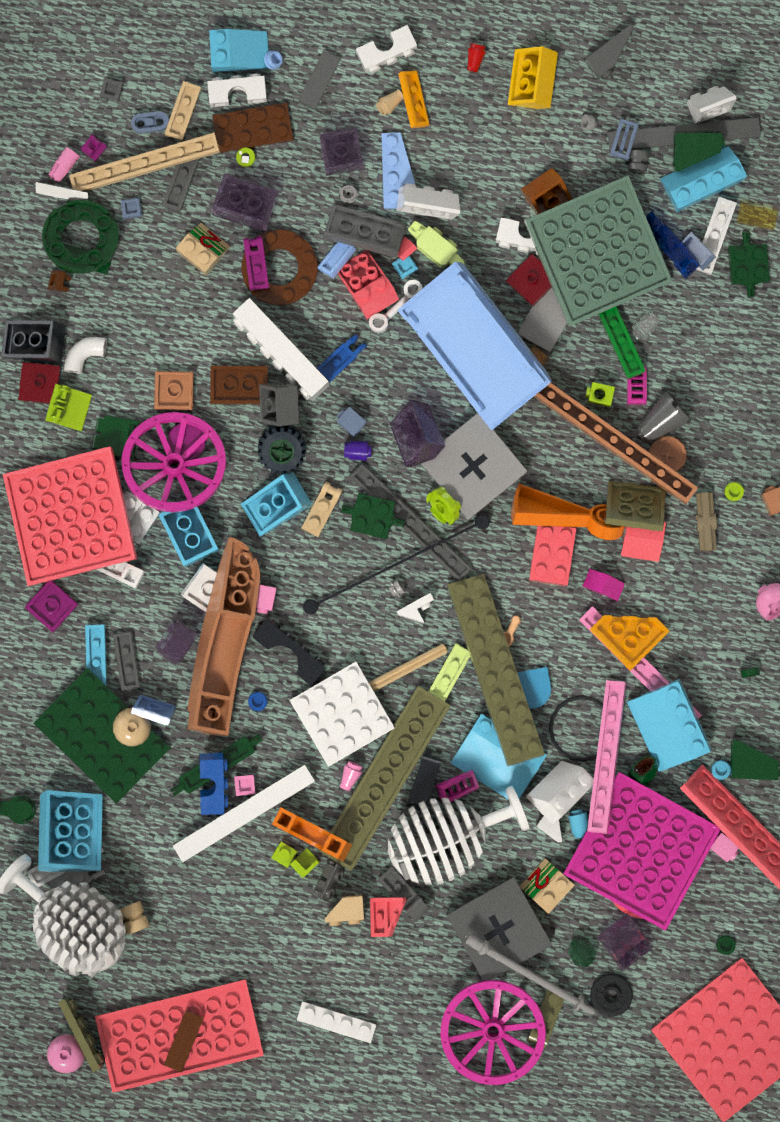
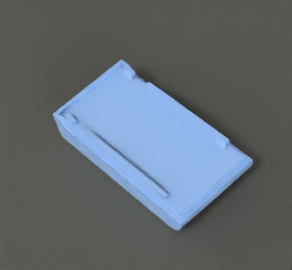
M455 261L398 309L401 316L412 326L491 431L552 382L549 374L461 262Z

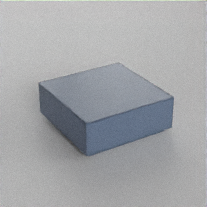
M139 197L121 200L123 219L142 217Z

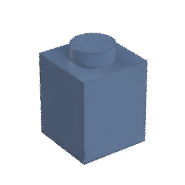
M350 407L347 410L343 408L336 416L338 418L337 424L353 438L367 424Z

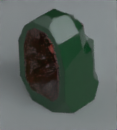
M652 756L640 758L631 767L628 776L647 787L649 782L656 776L659 762Z

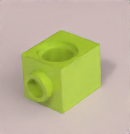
M592 382L591 387L587 386L585 398H588V403L610 408L615 387ZM601 390L605 396L603 399H597L594 396V392Z

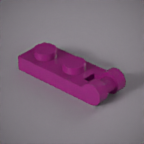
M257 236L256 239L243 238L250 291L269 289L262 236ZM258 246V251L251 252L250 247Z

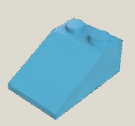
M209 30L212 72L269 69L264 62V56L268 52L267 31Z
M293 472L281 475L241 503L259 536H263L312 505Z

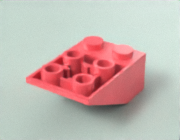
M368 250L347 261L338 272L340 279L366 319L399 300L394 287Z

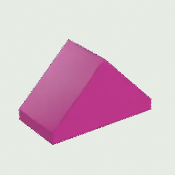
M589 569L582 587L618 601L625 583L610 575Z

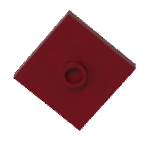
M533 254L506 280V283L533 307L552 288L541 261Z
M22 362L18 400L50 404L55 384L59 385L61 366Z

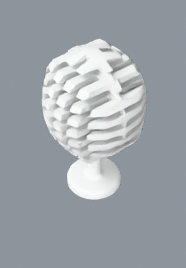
M513 786L506 789L510 805L480 817L470 806L475 819L470 821L462 801L454 799L462 819L461 823L458 822L449 799L441 798L451 823L450 826H447L436 798L429 799L440 827L439 830H436L425 802H420L419 807L429 831L426 835L415 808L412 806L408 810L419 838L414 839L403 813L399 820L408 843L406 845L403 844L394 823L391 831L398 846L397 851H393L388 839V854L393 866L403 876L398 862H404L411 881L419 883L410 861L415 859L425 884L432 885L422 857L426 856L437 883L441 884L444 881L433 853L437 852L449 881H451L455 877L444 850L448 848L459 875L462 876L465 874V870L455 844H459L467 865L471 869L475 864L466 842L468 837L479 859L483 851L476 836L477 831H480L485 843V828L511 817L516 818L521 830L526 831L530 829Z
M24 854L16 859L0 878V894H6L18 885L38 902L33 914V931L38 948H41L43 953L64 971L69 970V974L73 976H78L79 972H82V974H88L93 977L97 971L101 972L113 966L121 957L125 947L126 930L125 925H123V915L120 909L117 910L116 906L104 895L100 894L94 887L89 889V884L84 882L79 883V887H77V885H71V883L66 881L61 885V888L60 886L52 888L45 893L25 876L31 866V858Z

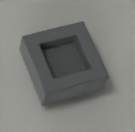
M104 78L100 98L119 102L123 83Z

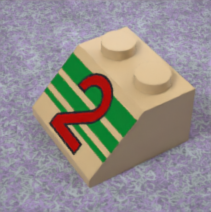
M200 223L185 236L176 247V251L207 276L230 246L204 224Z
M544 859L519 887L549 914L575 885L547 859Z

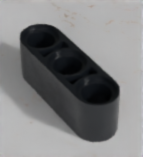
M423 754L406 807L411 808L414 806L415 810L421 811L419 803L422 801L427 806L442 759Z

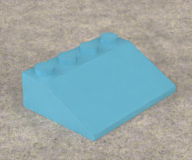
M680 678L627 701L651 756L655 757L659 762V772L711 752L712 748Z
M481 714L454 756L451 764L465 773L473 770L478 781L507 799L506 789L513 786L519 799L547 754L507 767L492 720Z
M46 790L40 794L38 871H101L102 794Z

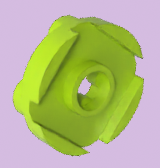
M444 487L434 489L427 495V504L430 502L432 506L430 511L438 521L444 524L449 522V525L458 520L461 505L448 494Z

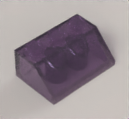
M410 399L390 423L404 464L408 468L435 459L445 447L428 403Z

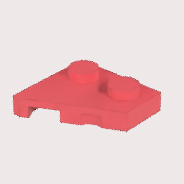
M406 897L370 898L371 937H391L406 903Z

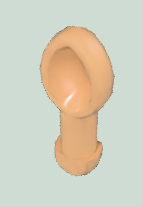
M519 616L512 617L507 631L504 632L508 647L512 645L514 641L513 634L518 624L521 623Z

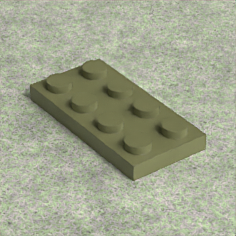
M69 996L62 999L58 1004L92 1071L95 1072L104 1066V1057L100 1051H96L94 1044H96L95 1039L85 1029L87 1026L83 1016H78L76 1012L78 1006L75 1000H70Z

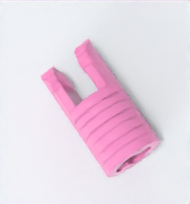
M66 147L48 174L49 177L60 182L80 156Z

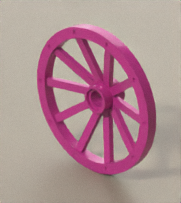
M163 413L147 419L131 433L122 453L123 475L130 491L145 505L165 512L187 511L205 503L219 488L226 469L224 446L216 431L202 419L185 413ZM170 422L181 423L174 453L170 449L161 424ZM187 424L204 432L192 446L180 455ZM155 427L167 456H164L139 438ZM210 438L215 446L217 455L185 461ZM135 444L163 463L130 462ZM218 462L213 480L186 468ZM172 463L179 464L177 468L170 467ZM130 469H159L162 471L138 486L132 477ZM182 474L209 486L193 498ZM168 475L161 501L143 492ZM174 478H177L187 498L186 501L167 502Z
M484 980L465 987L452 998L444 1012L440 1034L444 1053L451 1065L460 1074L481 1084L501 1085L521 1078L535 1066L544 1048L546 1028L544 1017L538 1004L525 990L515 984L502 980ZM496 989L492 1019H490L475 992ZM501 990L519 997L520 1000L498 1020ZM470 996L485 1022L455 1011L461 1001ZM525 1003L532 1011L536 1022L503 1025ZM451 1016L482 1028L449 1037ZM491 1026H495L498 1028L499 1032L496 1034H491L488 1031V1028ZM537 1028L538 1038L535 1049L507 1034L506 1031ZM483 1036L460 1061L450 1043ZM502 1038L532 1054L518 1069ZM489 1041L485 1074L475 1072L465 1066L482 1046ZM495 1042L511 1070L510 1073L491 1075Z

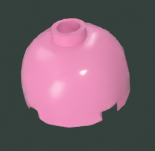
M780 584L763 585L757 592L759 595L756 598V608L765 620L772 621L780 615Z
M63 1034L57 1036L51 1041L47 1049L49 1064L60 1073L76 1071L85 1060V1056L74 1035Z

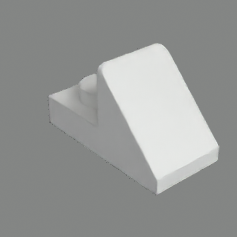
M431 593L396 612L398 616L424 623L418 609L421 608L424 611L431 607V602L434 599Z

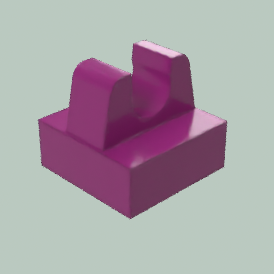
M91 135L80 150L96 162L107 146Z

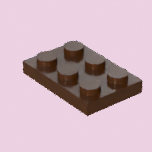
M211 366L210 404L260 405L259 384L268 383V366Z

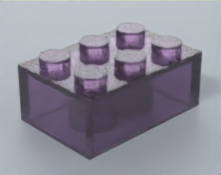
M224 174L212 207V215L267 233L278 200V191Z

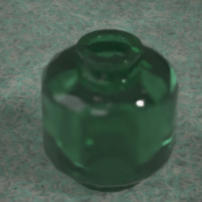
M577 938L570 943L571 947L568 949V955L575 966L585 968L595 961L596 951L589 940Z

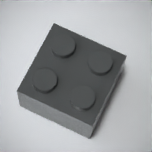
M283 382L259 384L261 422L275 426L299 424L300 410L298 408L299 391L297 385Z

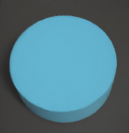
M716 761L711 767V773L719 780L726 779L730 775L731 768L726 761Z

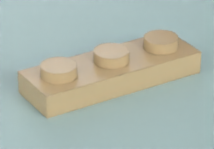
M183 81L165 131V136L183 142L202 89L200 86Z

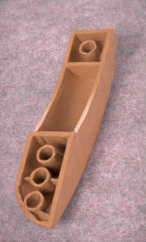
M232 537L228 538L208 602L195 659L187 711H190L187 730L218 736L229 735L238 674L251 624L255 618L260 584V569L257 559L253 557L247 545Z

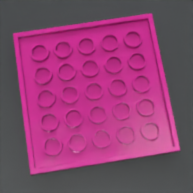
M618 772L614 780L608 834L586 831L563 874L666 931L720 829L713 823Z

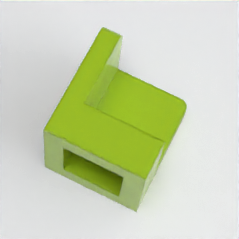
M305 849L290 865L304 878L320 861L309 849Z

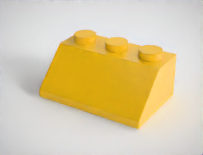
M543 46L515 49L508 105L534 109L551 108L558 52Z

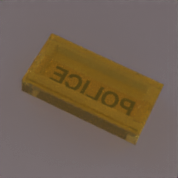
M740 203L736 223L774 230L778 211Z

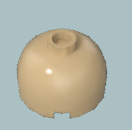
M127 708L115 717L113 733L121 744L138 746L149 737L151 722L149 719L131 713L132 708Z

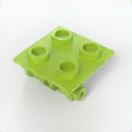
M55 384L45 421L82 431L92 395L71 389L65 385Z

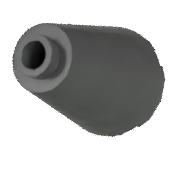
M667 391L638 426L640 430L638 435L644 442L646 440L651 442L689 423L691 418L674 396Z

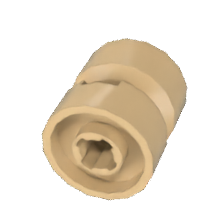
M140 901L120 909L123 921H125L124 925L127 935L150 926L147 917L142 915L144 909Z

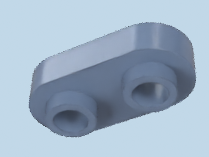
M162 111L140 113L132 118L131 126L138 134L161 132L166 130L169 118ZM162 119L163 124L157 125L156 121ZM143 121L145 124L143 127H138V122Z

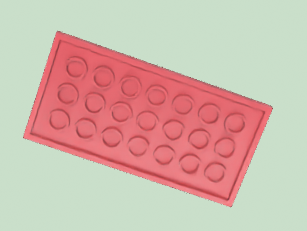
M246 979L95 1016L112 1092L264 1056ZM187 1010L204 1017L183 1071L179 1072L164 1066V1063Z

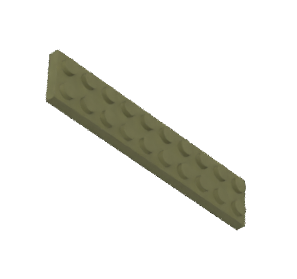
M484 574L448 584L447 588L507 767L544 756L545 753Z
M417 686L396 721L395 728L390 731L330 831L335 836L352 844L344 862L321 850L319 852L350 871L353 870L449 710L450 704Z

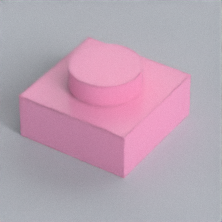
M254 775L234 777L236 796L256 794Z

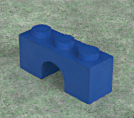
M200 753V778H209L215 782L212 788L200 790L201 815L224 814V807H228V796H224V789H228L227 777L224 778V771H227V759H223V753Z

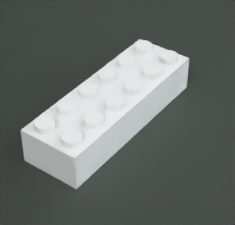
M250 298L233 313L235 326L241 332L243 330L247 332V338L252 344L260 346V352L267 359L271 357L274 360V367L280 373L284 371L287 374L286 379L290 384L297 385L300 388L299 393L306 400L310 398L314 401L329 387L328 380Z

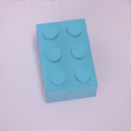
M198 507L182 512L164 511L158 514L184 567L190 566L219 551Z

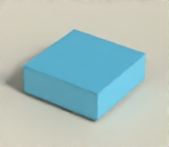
M410 256L404 261L399 258L392 263L402 280L418 270Z

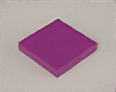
M48 581L25 608L54 633L79 604L56 583Z

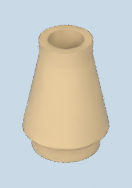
M397 89L395 92L379 98L376 103L378 111L384 116L386 114L390 115L404 99L402 92Z

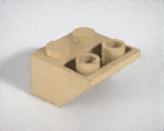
M363 895L343 896L325 917V923L329 922V926L341 925V921H349V924H360L361 920H364Z

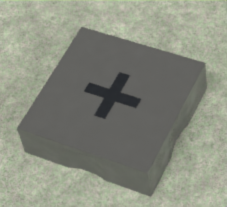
M514 877L509 878L483 895L446 914L462 944L466 935L471 933L481 940L488 941L492 949L518 964L552 946ZM463 944L483 981L492 980L511 969L487 954L479 955L475 949Z

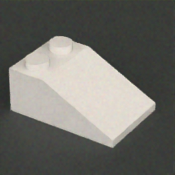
M715 86L708 89V93L702 95L701 93H696L690 96L687 105L694 123H701L731 111L736 101V96L724 86L721 88Z

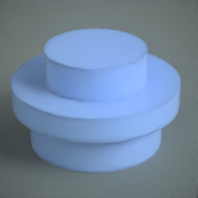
M271 50L265 54L264 62L269 69L275 70L282 64V56L279 52Z

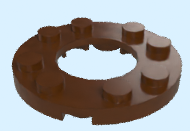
M271 230L259 235L263 239L265 256L276 249L289 251L298 262V272L291 283L284 286H275L269 283V289L250 291L244 253L241 270L246 287L253 296L266 304L285 306L301 300L312 289L317 277V259L311 245L300 235L288 230ZM258 246L250 247L251 252L258 251Z

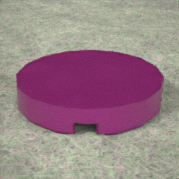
M181 423L170 431L167 439L172 453L175 452ZM187 424L180 455L203 435L200 429ZM206 442L185 461L199 457L204 451Z

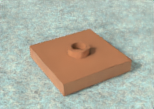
M155 371L154 410L193 411L194 372Z

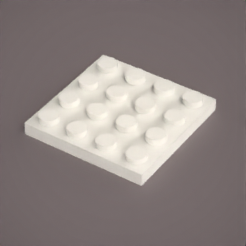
M357 662L352 663L290 700L328 767L395 728Z

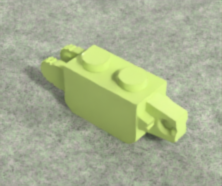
M414 221L409 227L408 231L417 240V249L440 268L447 265L451 266L455 261L465 264L463 259L457 254V245L450 239H444L442 232L436 227H433V229L430 226L425 227L417 221Z

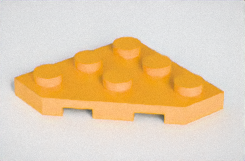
M612 615L602 616L589 629L629 670H632L670 632L656 617H613Z

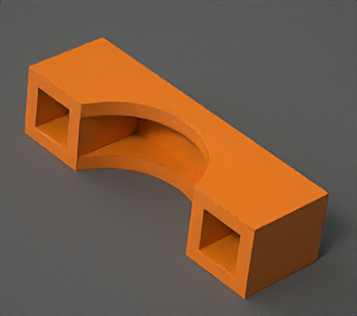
M281 807L272 825L343 862L352 846L351 843Z

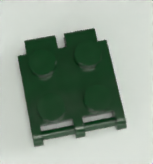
M106 415L104 419L97 418L95 432H100L101 436L94 435L92 448L98 450L112 447L114 456L122 458L124 446L134 431V426L136 425L137 428L143 422ZM136 444L131 453L130 459L136 460V456H134Z

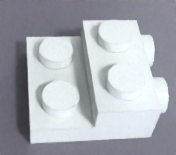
M127 491L125 494L123 493L133 541L140 544L160 512L145 505Z

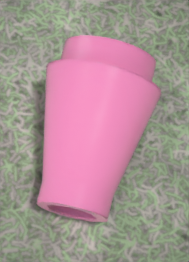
M348 761L347 765L344 766L340 785L342 789L351 791V788L362 774V766Z

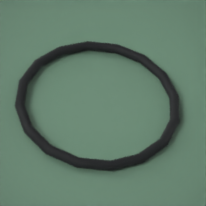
M580 695L568 698L557 706L550 718L549 733L552 744L560 754L570 760L585 762L596 759L597 754L585 758L571 756L559 747L553 734L554 718L560 708L567 703L582 699L592 701L603 708V703L595 698Z

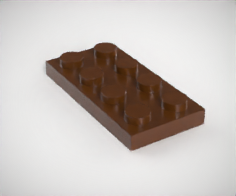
M287 103L212 115L220 153L293 141Z

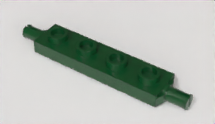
M259 734L250 740L244 736L218 752L223 753V759H227V770L255 753L254 746L263 741ZM199 764L180 776V784L170 790L174 792V796L184 790L190 794L211 781V779L200 778Z

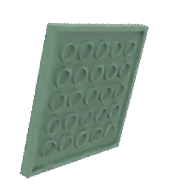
M625 176L524 220L568 327L672 282L629 176Z

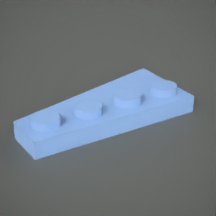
M382 133L384 209H396L399 188L405 186L406 183L415 184L401 133Z

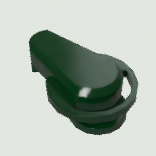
M16 796L11 801H0V814L8 816L14 823L26 824L35 816V804L27 796Z

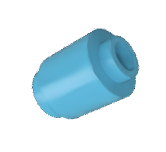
M577 809L571 811L568 819L574 837L582 838L588 829L589 820L587 812Z

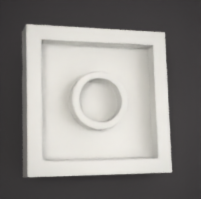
M202 563L181 595L206 612L217 572Z

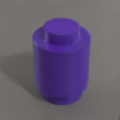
M345 442L344 458L367 461V457H371L372 446H368V442Z

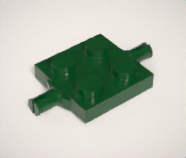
M750 232L742 233V245L728 247L731 285L747 286V298L755 297L754 286L760 283H769L770 278L767 244H751Z
M358 493L354 507L342 505L343 509H341V513L352 515L350 531L382 539H388L393 525L404 528L405 524L402 523L406 522V520L395 518V501Z

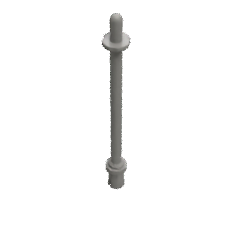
M468 933L464 938L463 944L475 949L479 955L487 954L572 1003L574 1011L580 1008L591 1015L595 1014V1008L584 1002L583 995L573 996L492 949L486 940H481L471 933Z

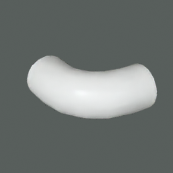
M90 337L76 342L68 351L64 371L82 374L84 362L88 357H105L107 338Z

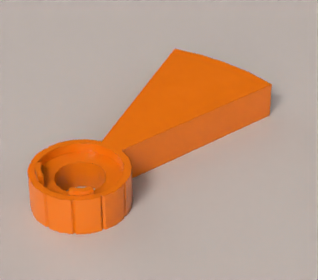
M520 483L516 488L511 508L513 525L587 527L592 535L604 540L620 538L625 529V526L605 524L603 519L606 516V504L596 505L590 510Z

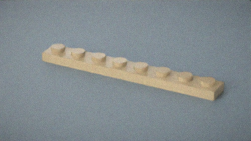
M211 133L77 172L69 176L73 190L86 192L220 153L216 134Z

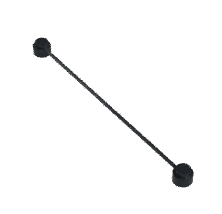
M479 514L475 518V524L318 602L313 599L306 600L303 604V610L309 615L315 614L318 611V604L474 527L484 530L489 527L490 519L485 514Z

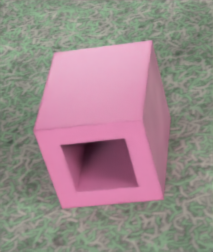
M259 585L256 612L268 614V611H273L277 588Z
M721 832L718 833L710 848L726 862L734 860L739 853L737 851L739 848Z

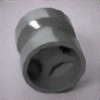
M632 150L630 153L631 163H629L628 170L635 172V169H639V173H647L648 166L646 161L649 159V153L641 150Z

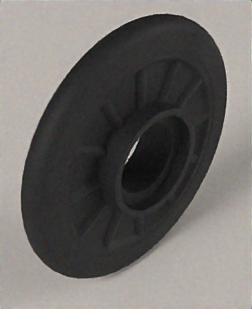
M606 974L599 977L592 985L590 991L593 1007L600 1014L609 1017L623 1014L630 1007L633 998L632 988L628 981L616 974ZM608 990L616 991L617 997L615 1000L609 1001L606 998Z

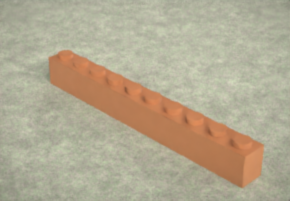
M552 383L548 384L534 396V398L686 505L698 489L697 486Z

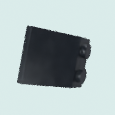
M6 320L1 358L41 363H61L66 326L56 321Z

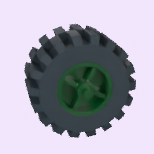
M270 425L268 430L265 429L258 443V457H260L261 464L264 463V467L267 470L270 468L272 473L278 471L282 475L283 472L287 471V474H289L292 469L297 470L298 465L303 463V458H305L306 444L300 430L297 431L293 425L292 427L289 425L274 427Z

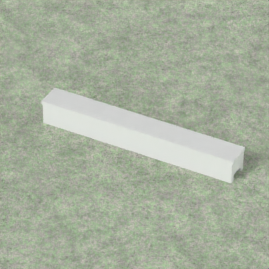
M304 765L173 845V848L181 861L185 862L315 781Z

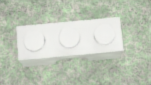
M408 25L390 33L393 46L388 51L378 50L373 41L356 49V54L365 73L369 71L370 73H375L384 64L389 66L396 63L399 57L405 56L406 58L415 54L417 44Z
M251 74L246 78L238 75L231 76L230 79L225 80L221 77L212 78V81H207L210 107L229 106V96L235 90H242L247 94L248 104L267 102L265 77L260 74Z
M501 218L496 243H499V247L510 249V246L517 247V250L520 252L528 253L531 250L535 251L536 255H538L532 239L523 238L519 234L518 227L520 222Z

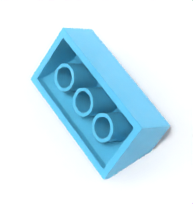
M727 146L721 149V153L681 171H675L660 178L677 213L744 181L747 175L737 156Z

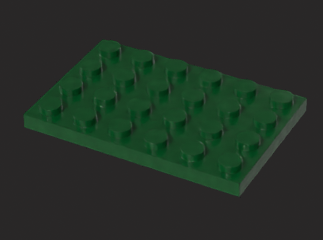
M87 668L33 724L117 804L170 747L152 730L147 740L138 746L121 744L113 733V722L122 710L129 707Z

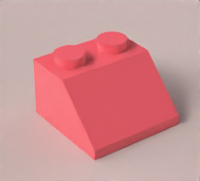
M664 522L663 532L625 526L621 556L659 562L666 522Z

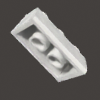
M406 183L405 186L399 188L396 211L452 220L460 214L459 195L453 194L452 190L444 189L440 192L435 191L433 187L425 186L422 189L416 188L415 184Z
M561 761L526 798L553 825L593 786L594 779L584 768Z

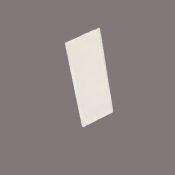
M36 182V193L68 200H88L87 192Z

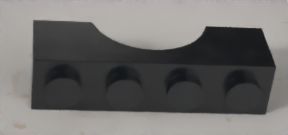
M266 619L252 637L267 650L275 646H285L291 649L298 659L296 674L312 687L326 670L324 667L325 662L318 656L314 659L309 655L311 650L305 645H297L294 642L296 638L288 631L284 634L280 630L281 625L275 620L269 621Z

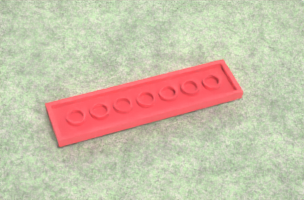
M702 764L680 789L780 889V842Z

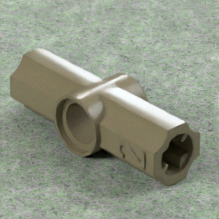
M713 493L696 494V530L699 535L700 551L717 550L715 534L717 520L716 513H714Z

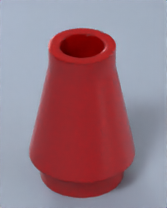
M471 43L470 48H468V71L478 73L486 54L485 46Z

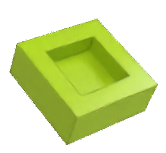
M281 841L271 858L288 868L298 851Z

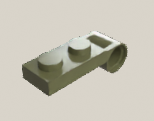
M546 990L540 1006L546 1028L544 1049L564 1002L563 998L549 990ZM533 1028L527 1038V1042L536 1045L538 1029Z

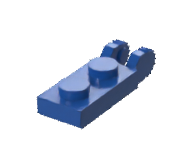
M356 334L346 343H343L316 368L329 383L367 347L365 343L360 344L354 352L348 348L358 340L359 337Z

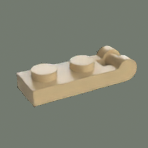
M326 481L301 529L319 537L343 490L332 487L331 483ZM326 493L333 495V498L331 500L325 498Z

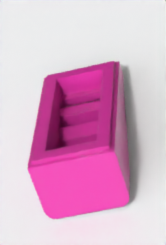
M647 371L642 376H636L627 380V405L647 404ZM631 380H642V383H631ZM632 387H642V390H632ZM632 394H642V398H632Z
M473 770L435 785L440 799L448 798L450 803L454 799L457 800L480 788ZM467 778H469V781L471 783L470 787H468V784L466 782ZM459 782H462L464 789L461 790ZM453 785L455 786V789H456V791H457V792H455V793H454V791H453V789H452V786H453Z

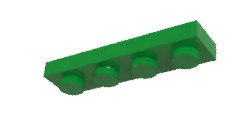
M615 306L599 313L598 316L627 380L645 373L646 370L617 307Z

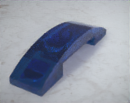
M651 211L646 216L656 243L673 261L677 270L687 279L700 264L680 238Z

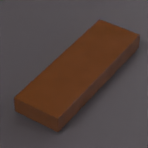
M187 1010L185 1011L164 1066L179 1072L183 1071L204 1017Z

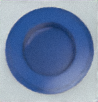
M254 692L250 695L248 704L252 710L261 711L267 706V697L263 693Z

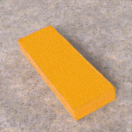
M417 70L398 73L410 127L420 128L429 126Z

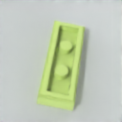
M457 643L455 644L428 692L443 701L447 699L470 658L469 651Z

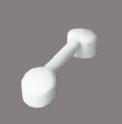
M409 280L404 286L405 295L384 315L377 313L370 317L369 326L371 330L376 333L386 331L389 325L388 321L398 312V309L423 289L421 283L417 280Z

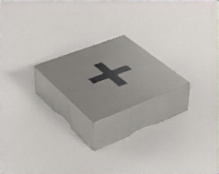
M478 413L419 460L421 466L434 482L440 487H444L448 494L460 503L461 509L459 512L467 522L528 472L495 431H491Z

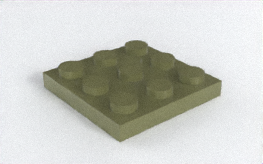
M615 481L608 482L605 524L663 532L665 511L664 489Z

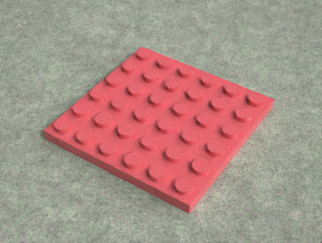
M112 447L3 474L27 586L138 559Z
M740 958L651 1029L723 1122L780 1078V1005L743 958Z

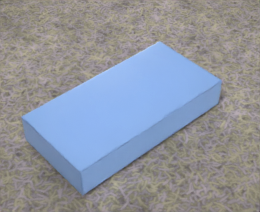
M337 242L317 268L334 279L356 251V248Z

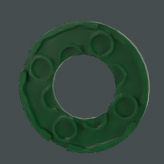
M72 200L57 209L55 208L49 214L43 226L42 241L47 256L57 267L67 272L84 274L102 268L112 259L118 247L119 232L116 221L105 207L89 200ZM78 220L92 223L99 232L97 246L85 254L70 252L62 242V233L65 227Z

